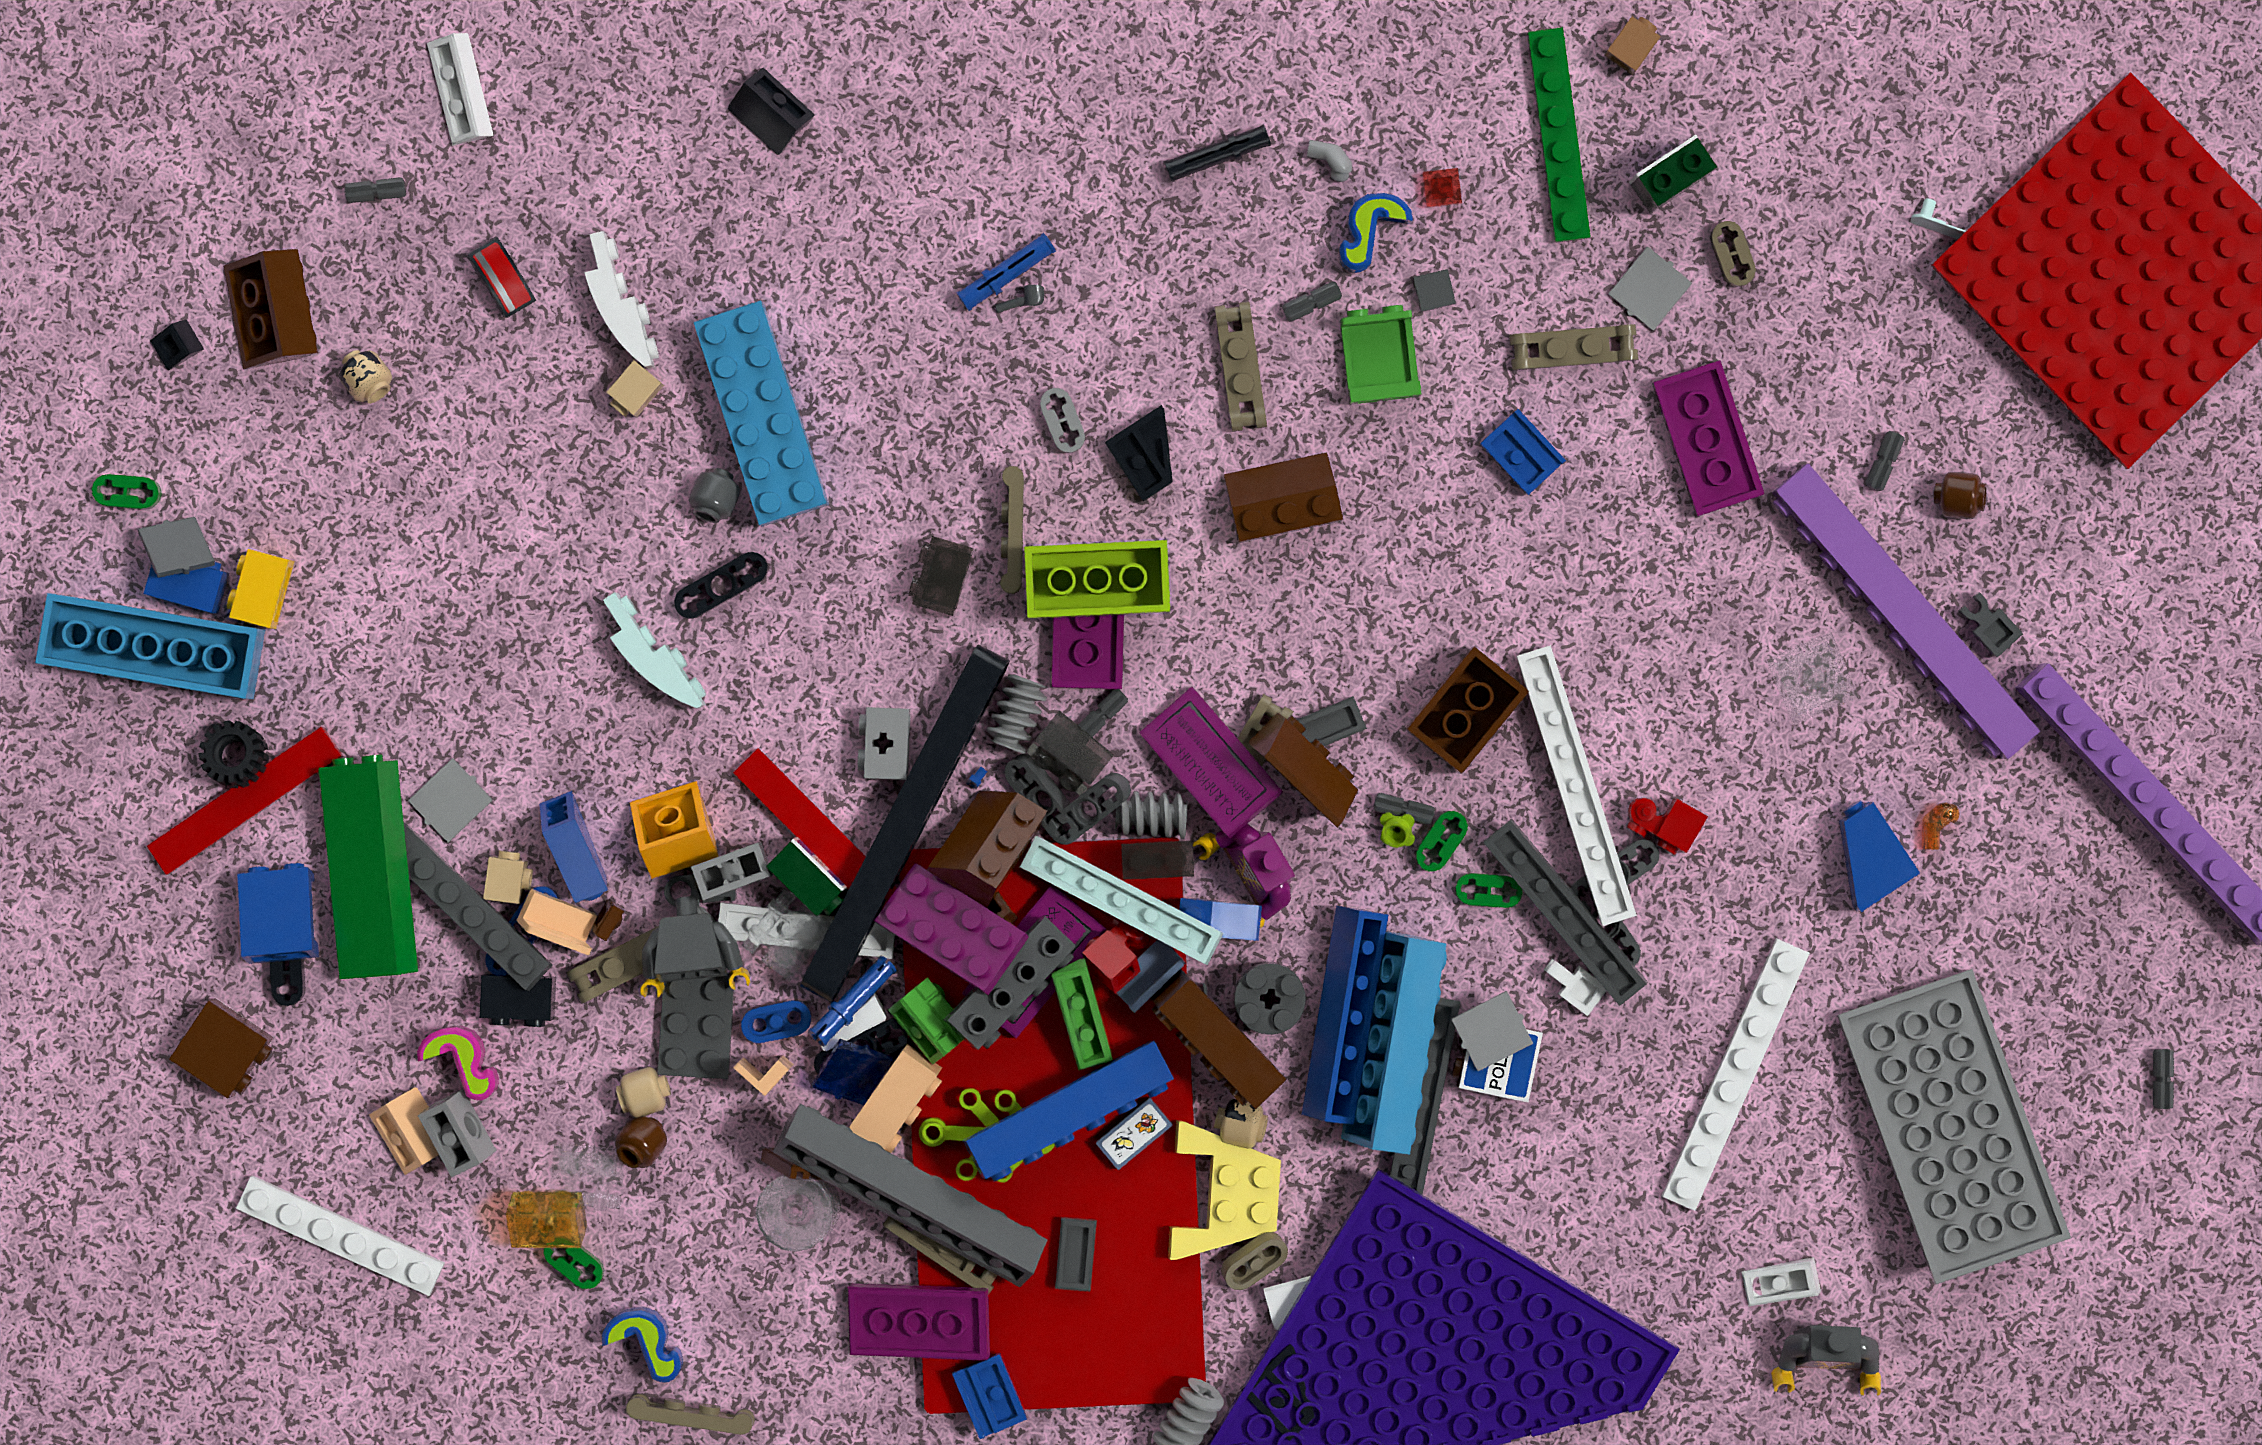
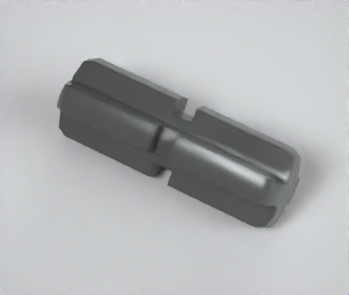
M401 177L376 180V183L363 181L345 184V197L349 203L374 201L375 197L383 200L406 196V184Z
M1332 281L1311 291V295L1307 296L1304 294L1285 303L1282 309L1289 322L1295 321L1312 313L1316 307L1320 309L1340 300L1342 293L1337 283Z
M1888 431L1885 434L1877 453L1879 458L1874 460L1865 482L1869 488L1877 491L1884 490L1893 469L1891 464L1896 462L1905 441V437L1893 431Z
M1114 689L1097 705L1099 708L1096 711L1092 710L1076 726V731L1085 740H1090L1106 724L1105 721L1108 718L1111 719L1128 703V698L1120 689Z
M1384 793L1376 795L1373 806L1375 811L1381 813L1389 812L1393 816L1410 814L1415 821L1424 824L1432 822L1435 811L1431 805L1411 800L1405 802L1403 798Z
M2155 1049L2153 1051V1076L2156 1077V1081H2153V1106L2157 1109H2172L2174 1106V1082L2171 1081V1077H2174V1052L2171 1049Z

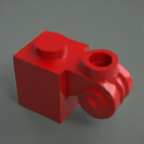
M1637 798L1629 805L1628 816L1630 819L1626 827L1644 838L1648 832L1660 839L1657 843L1659 847L1676 855L1678 850L1684 853L1688 852L1708 816L1677 798L1672 800L1663 815L1657 816L1656 805L1652 800Z
M1115 918L1111 923L1110 928L1112 930H1107L1101 936L1092 938L1082 952L1088 970L1114 994L1141 972L1137 956L1129 948L1142 949L1149 944L1151 938L1150 935L1118 918Z

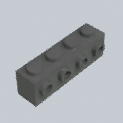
M1041 916L1026 931L1029 938L990 994L986 995L974 987L943 1019L973 1049L979 1050L982 1046L988 1049L1001 1035L998 1031L999 1027L1006 1020L1012 1023L1025 1010L1022 1003L1031 994L1036 997L1050 983L1046 979L1047 976L1055 968L1060 970L1073 959L1074 956L1070 952L1076 945L1046 916Z

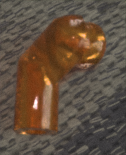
M1947 802L1940 803L1924 816L1922 820V849H1940V831L1949 823H1955L1959 818L1960 813L1956 805Z

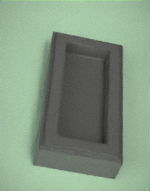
M1354 696L1297 719L1306 728L1302 735L1310 743L1316 738L1323 746L1367 729Z
M1061 1217L1056 1289L1091 1290L1097 1220Z

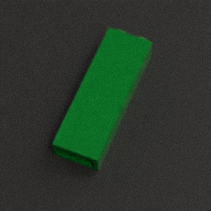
M383 754L361 756V764H354V757L332 759V767L319 768L339 980L418 972L398 760L383 761Z

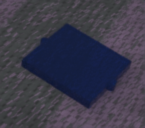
M839 1039L812 1082V1088L832 1094L837 1100L843 1098L865 1105L892 1063V1057L871 1050L868 1045L860 1046Z

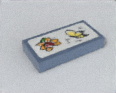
M1148 1098L1097 1140L1096 1144L1119 1170L1173 1124L1151 1098Z

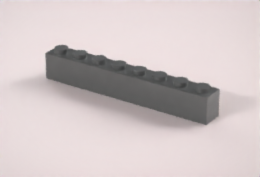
M800 1104L787 1119L773 1150L777 1155L1018 1287H1021L1034 1274L1046 1245L1047 1239L1038 1235L1034 1229L1022 1226L1007 1218L1003 1212L991 1209L978 1202L972 1195L960 1192L947 1185L940 1177L927 1174L915 1167L909 1160L898 1158L887 1152L878 1143L867 1141L853 1133L849 1127L827 1119L814 1108Z

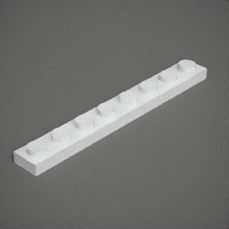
M1551 645L1518 655L1516 658L1526 689L1529 690L1530 702L1601 925L1605 926L1637 916Z
M1775 939L1662 1193V1197L1691 1210H1696L1807 961L1809 952L1780 939Z

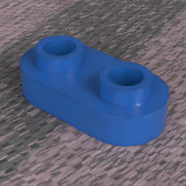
M789 1000L756 1007L744 1015L741 1029L744 1036L753 1043H765L798 1036L810 1027L812 1013L808 1005L799 1000ZM791 1011L800 1013L801 1021L798 1024L789 1022L788 1014ZM762 1018L765 1020L767 1026L764 1031H757L754 1028L753 1023L755 1019Z

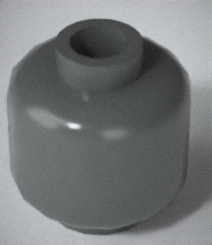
M714 468L713 472L709 471L699 474L689 496V503L694 508V515L710 523H718L720 520L728 519L731 516L741 491L739 486L733 481L734 476L730 472Z

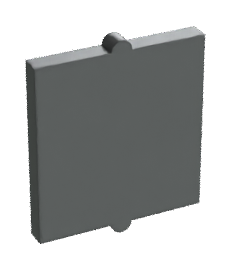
M195 517L172 522L164 520L162 524L138 529V534L157 578L179 573L189 574L192 570L215 566V560Z

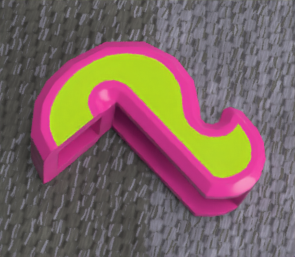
M462 1025L444 1027L423 1039L417 1050L418 1062L452 1051L466 1097L477 1101L484 1100L497 1090L499 1085L497 1070L494 1067L483 1070L481 1067L485 1056V1047L483 1040L475 1030Z

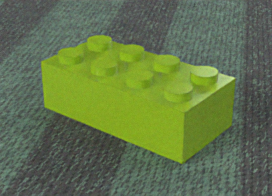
M1167 540L1024 547L1028 619L1170 613Z

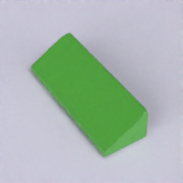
M1085 958L1079 959L1052 973V978L1078 1070L1112 1062L1113 1059Z

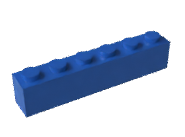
M1336 905L1301 1115L1325 1122L1354 1125L1388 914Z
M1148 1041L962 1141L983 1179L991 1177L994 1182L1012 1173L1011 1165L1021 1160L1026 1165L1042 1157L1044 1154L1041 1149L1053 1143L1058 1148L1074 1140L1073 1132L1083 1127L1090 1131L1106 1122L1105 1115L1115 1110L1120 1115L1136 1107L1135 1099L1146 1093L1149 1098H1152L1169 1089L1166 1083L1174 1078L1155 1041Z

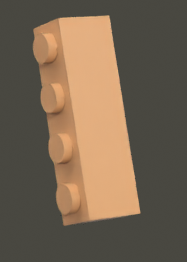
M907 1043L849 1128L858 1136L867 1141L876 1142L884 1150L892 1153L902 1138L897 1134L904 1123L911 1126L922 1110L917 1106L922 1096L926 1095L930 1098L942 1082L937 1078L942 1067L936 1063L932 1065L925 1055Z

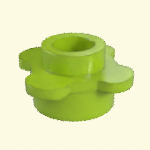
M1389 812L1382 814L1380 818V823L1383 825L1380 836L1381 841L1395 848L1411 846L1415 841V836L1412 834V826L1415 823L1414 818L1410 814H1404L1403 816H1393ZM1399 827L1401 831L1397 832L1394 828Z

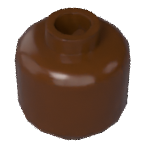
M1948 472L1944 476L1942 483L1935 484L1934 504H1940V510L1944 517L1974 519L1979 511L1984 512L1987 484L1981 483L1980 477L1974 473Z
M646 1116L631 1118L615 1139V1148L619 1160L631 1168H647L651 1166L667 1145V1136L662 1124L657 1119Z

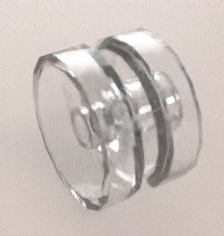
M782 1174L769 1183L759 1196L756 1217L759 1229L770 1243L782 1250L798 1252L811 1249L833 1231L839 1221L841 1203L835 1186L823 1179L815 1180L811 1176L809 1179H802L798 1176L796 1179H789ZM795 1205L800 1206L803 1213L798 1212L795 1214L793 1207Z

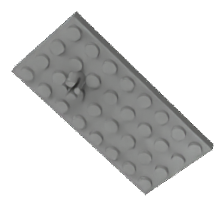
M1972 969L1837 1015L1935 1285L2071 1239Z

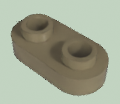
M1263 1233L1230 1255L1222 1264L1221 1274L1230 1288L1234 1290L1247 1289L1282 1265L1287 1258L1288 1248L1277 1233Z

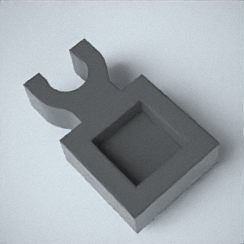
M1978 592L1973 596V599L1978 602L1979 610L1976 613H1971L1966 606H1962L1958 612L1964 618L1972 620L1978 625L1971 632L1993 657L1997 658L2020 638L2023 633L2000 608L1991 612L1986 598Z

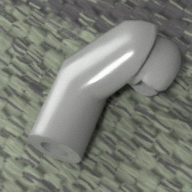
M1315 140L1309 141L1307 157L1327 161L1332 169L1330 176L1333 180L1337 182L1348 180L1349 172L1352 171V162L1343 149L1336 144Z

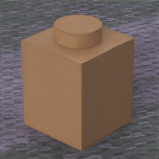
M1632 16L1604 56L1633 76L1661 37L1655 33L1657 27L1643 17L1637 20Z

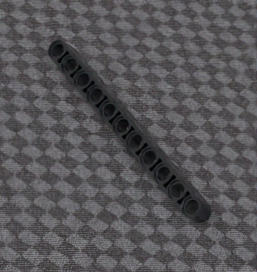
M979 644L975 647L801 981V988L830 1003L835 1000L875 924L874 920L886 902L884 898L890 888L893 889L999 686L1009 665V659Z

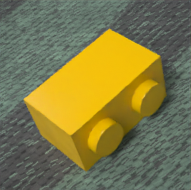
M251 549L247 550L246 555L242 554L236 569V575L240 576L237 589L231 590L227 601V609L231 610L229 617L266 628L276 629L295 561Z

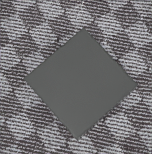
M1448 269L1413 277L1421 312L1456 304Z

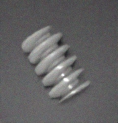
M1008 674L1007 678L1015 686L1014 688L1005 687L1002 689V692L1010 699L1009 701L997 702V705L1004 711V714H992V719L999 726L987 727L986 731L994 737L990 741L1025 754L1026 749L1019 741L1031 740L1032 737L1024 728L1036 727L1037 723L1029 715L1042 713V710L1035 704V701L1047 700V697L1040 691V688L1048 687L1016 674Z
M1134 791L1130 800H1126L1116 808L1115 831L1117 826L1121 825L1123 834L1128 835L1132 826H1135L1138 836H1142L1148 826L1152 837H1156L1160 828L1163 827L1166 837L1170 838L1174 829L1177 828L1180 838L1185 839L1187 803L1183 804L1182 797L1178 793L1175 795L1172 803H1169L1166 793H1162L1158 802H1155L1152 792H1148L1144 801H1141L1138 791Z
M1188 1378L1190 1387H1182L1179 1392L1182 1398H1176L1173 1401L1175 1409H1169L1166 1413L1168 1420H1163L1159 1424L1162 1432L1156 1431L1153 1434V1440L1156 1444L1199 1445L1203 1440V1435L1210 1429V1423L1216 1419L1217 1411H1220L1224 1405V1400L1219 1391L1203 1380Z

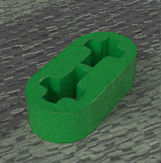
M105 474L98 477L92 486L94 499L99 504L109 507L151 509L160 502L162 496L159 484L155 480L146 477ZM109 480H112V486L124 488L123 495L112 494L110 500H107L106 494L101 493L100 489L101 486H107ZM143 483H147V489L153 490V496L147 497L146 502L142 503L141 497L130 495V489H142Z
M1446 811L1434 822L1416 850V861L1422 869L1427 871L1440 870L1450 859L1468 830L1466 818L1461 813ZM1454 817H1457L1459 819L1457 826L1461 829L1458 835L1451 833L1446 841L1440 838L1446 829L1442 824L1445 819L1452 820ZM1439 841L1443 844L1437 853L1441 858L1438 864L1431 862L1429 865H1426L1424 863L1426 856L1422 854L1425 848L1433 849Z
M1466 873L1459 877L1455 885V894L1458 899L1468 905L1509 908L1518 904L1523 894L1522 888L1513 877L1505 875ZM1469 879H1475V885L1486 887V893H1474L1473 899H1467V893L1462 892L1461 887L1462 885H1467ZM1508 881L1510 882V887L1516 889V895L1510 896L1508 902H1503L1501 895L1491 894V887L1502 888L1504 882Z
M557 1234L546 1242L543 1253L547 1262L576 1286L582 1289H591L602 1281L604 1277L603 1264L573 1238L566 1234ZM562 1242H565L568 1245L566 1252L574 1259L570 1262L564 1256L558 1259L554 1258L553 1253L555 1250L552 1244L560 1245ZM576 1261L584 1267L590 1264L594 1265L595 1270L593 1274L596 1276V1279L588 1278L586 1281H583L580 1278L582 1271L574 1265Z

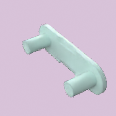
M1924 199L1920 214H1914L1911 217V223L1956 239L1966 232L1946 224L1945 221L1933 218L1932 215L1936 201L1932 199Z

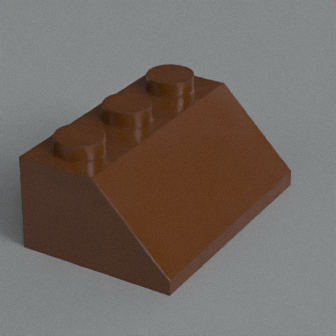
M298 249L262 251L223 266L243 370L297 360L318 353L316 346L317 337L313 330L310 301L306 294L303 265L300 261Z
M1327 452L1224 474L1238 543L1341 522L1343 520L1337 487Z
M1277 712L1248 743L1323 816L1338 828L1342 824L1358 792V789L1350 782L1355 776L1340 762L1334 766L1327 759L1330 752L1316 738L1310 743L1302 735L1306 728L1292 715L1286 719Z
M980 790L928 866L927 871L985 907H988L1038 832L1048 811L1016 792Z

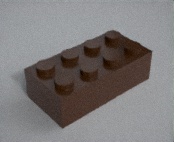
M1182 969L1175 973L1150 997L1155 1004L1151 1010L1156 1014V1017L1170 1031L1177 1027L1179 1031L1175 1035L1194 1056L1199 1052L1203 1054L1200 1061L1218 1081L1223 1077L1227 1079L1224 1083L1225 1087L1242 1106L1249 1102L1257 1109L1287 1080L1276 1066Z

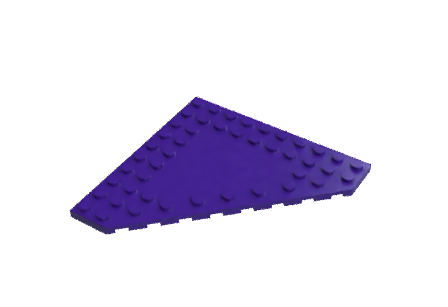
M1377 1168L1248 1377L1243 1391L1240 1390L1207 1445H1502L1510 1443L1514 1439L1530 1435L1534 1437L1560 1430L1559 1428L1578 1423L1582 1425L1627 1411L1631 1413L1643 1410L1680 1349L1670 1341ZM1291 1344L1296 1354L1286 1357L1272 1371L1283 1384L1274 1385L1265 1377L1253 1388L1266 1366ZM1302 1374L1303 1376L1301 1378H1296V1376ZM1298 1382H1305V1395L1310 1402L1304 1403ZM1278 1388H1283L1289 1393L1290 1401ZM1252 1391L1289 1430L1297 1423L1303 1429L1299 1433L1287 1432L1282 1434L1275 1427L1272 1418L1263 1414L1247 1398ZM1293 1394L1302 1402L1298 1408L1293 1405ZM1275 1396L1282 1397L1285 1401V1406L1283 1408L1273 1407L1271 1405L1272 1398ZM1306 1406H1312L1315 1417L1307 1425H1304L1300 1421L1304 1417L1300 1411ZM1287 1436H1294L1290 1441L1286 1438Z

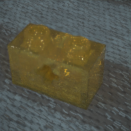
M512 1192L506 1211L511 1248H581L587 1229L582 1192Z

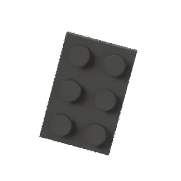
M727 973V976L664 982L658 1075L729 1079L734 990L729 986L730 973Z

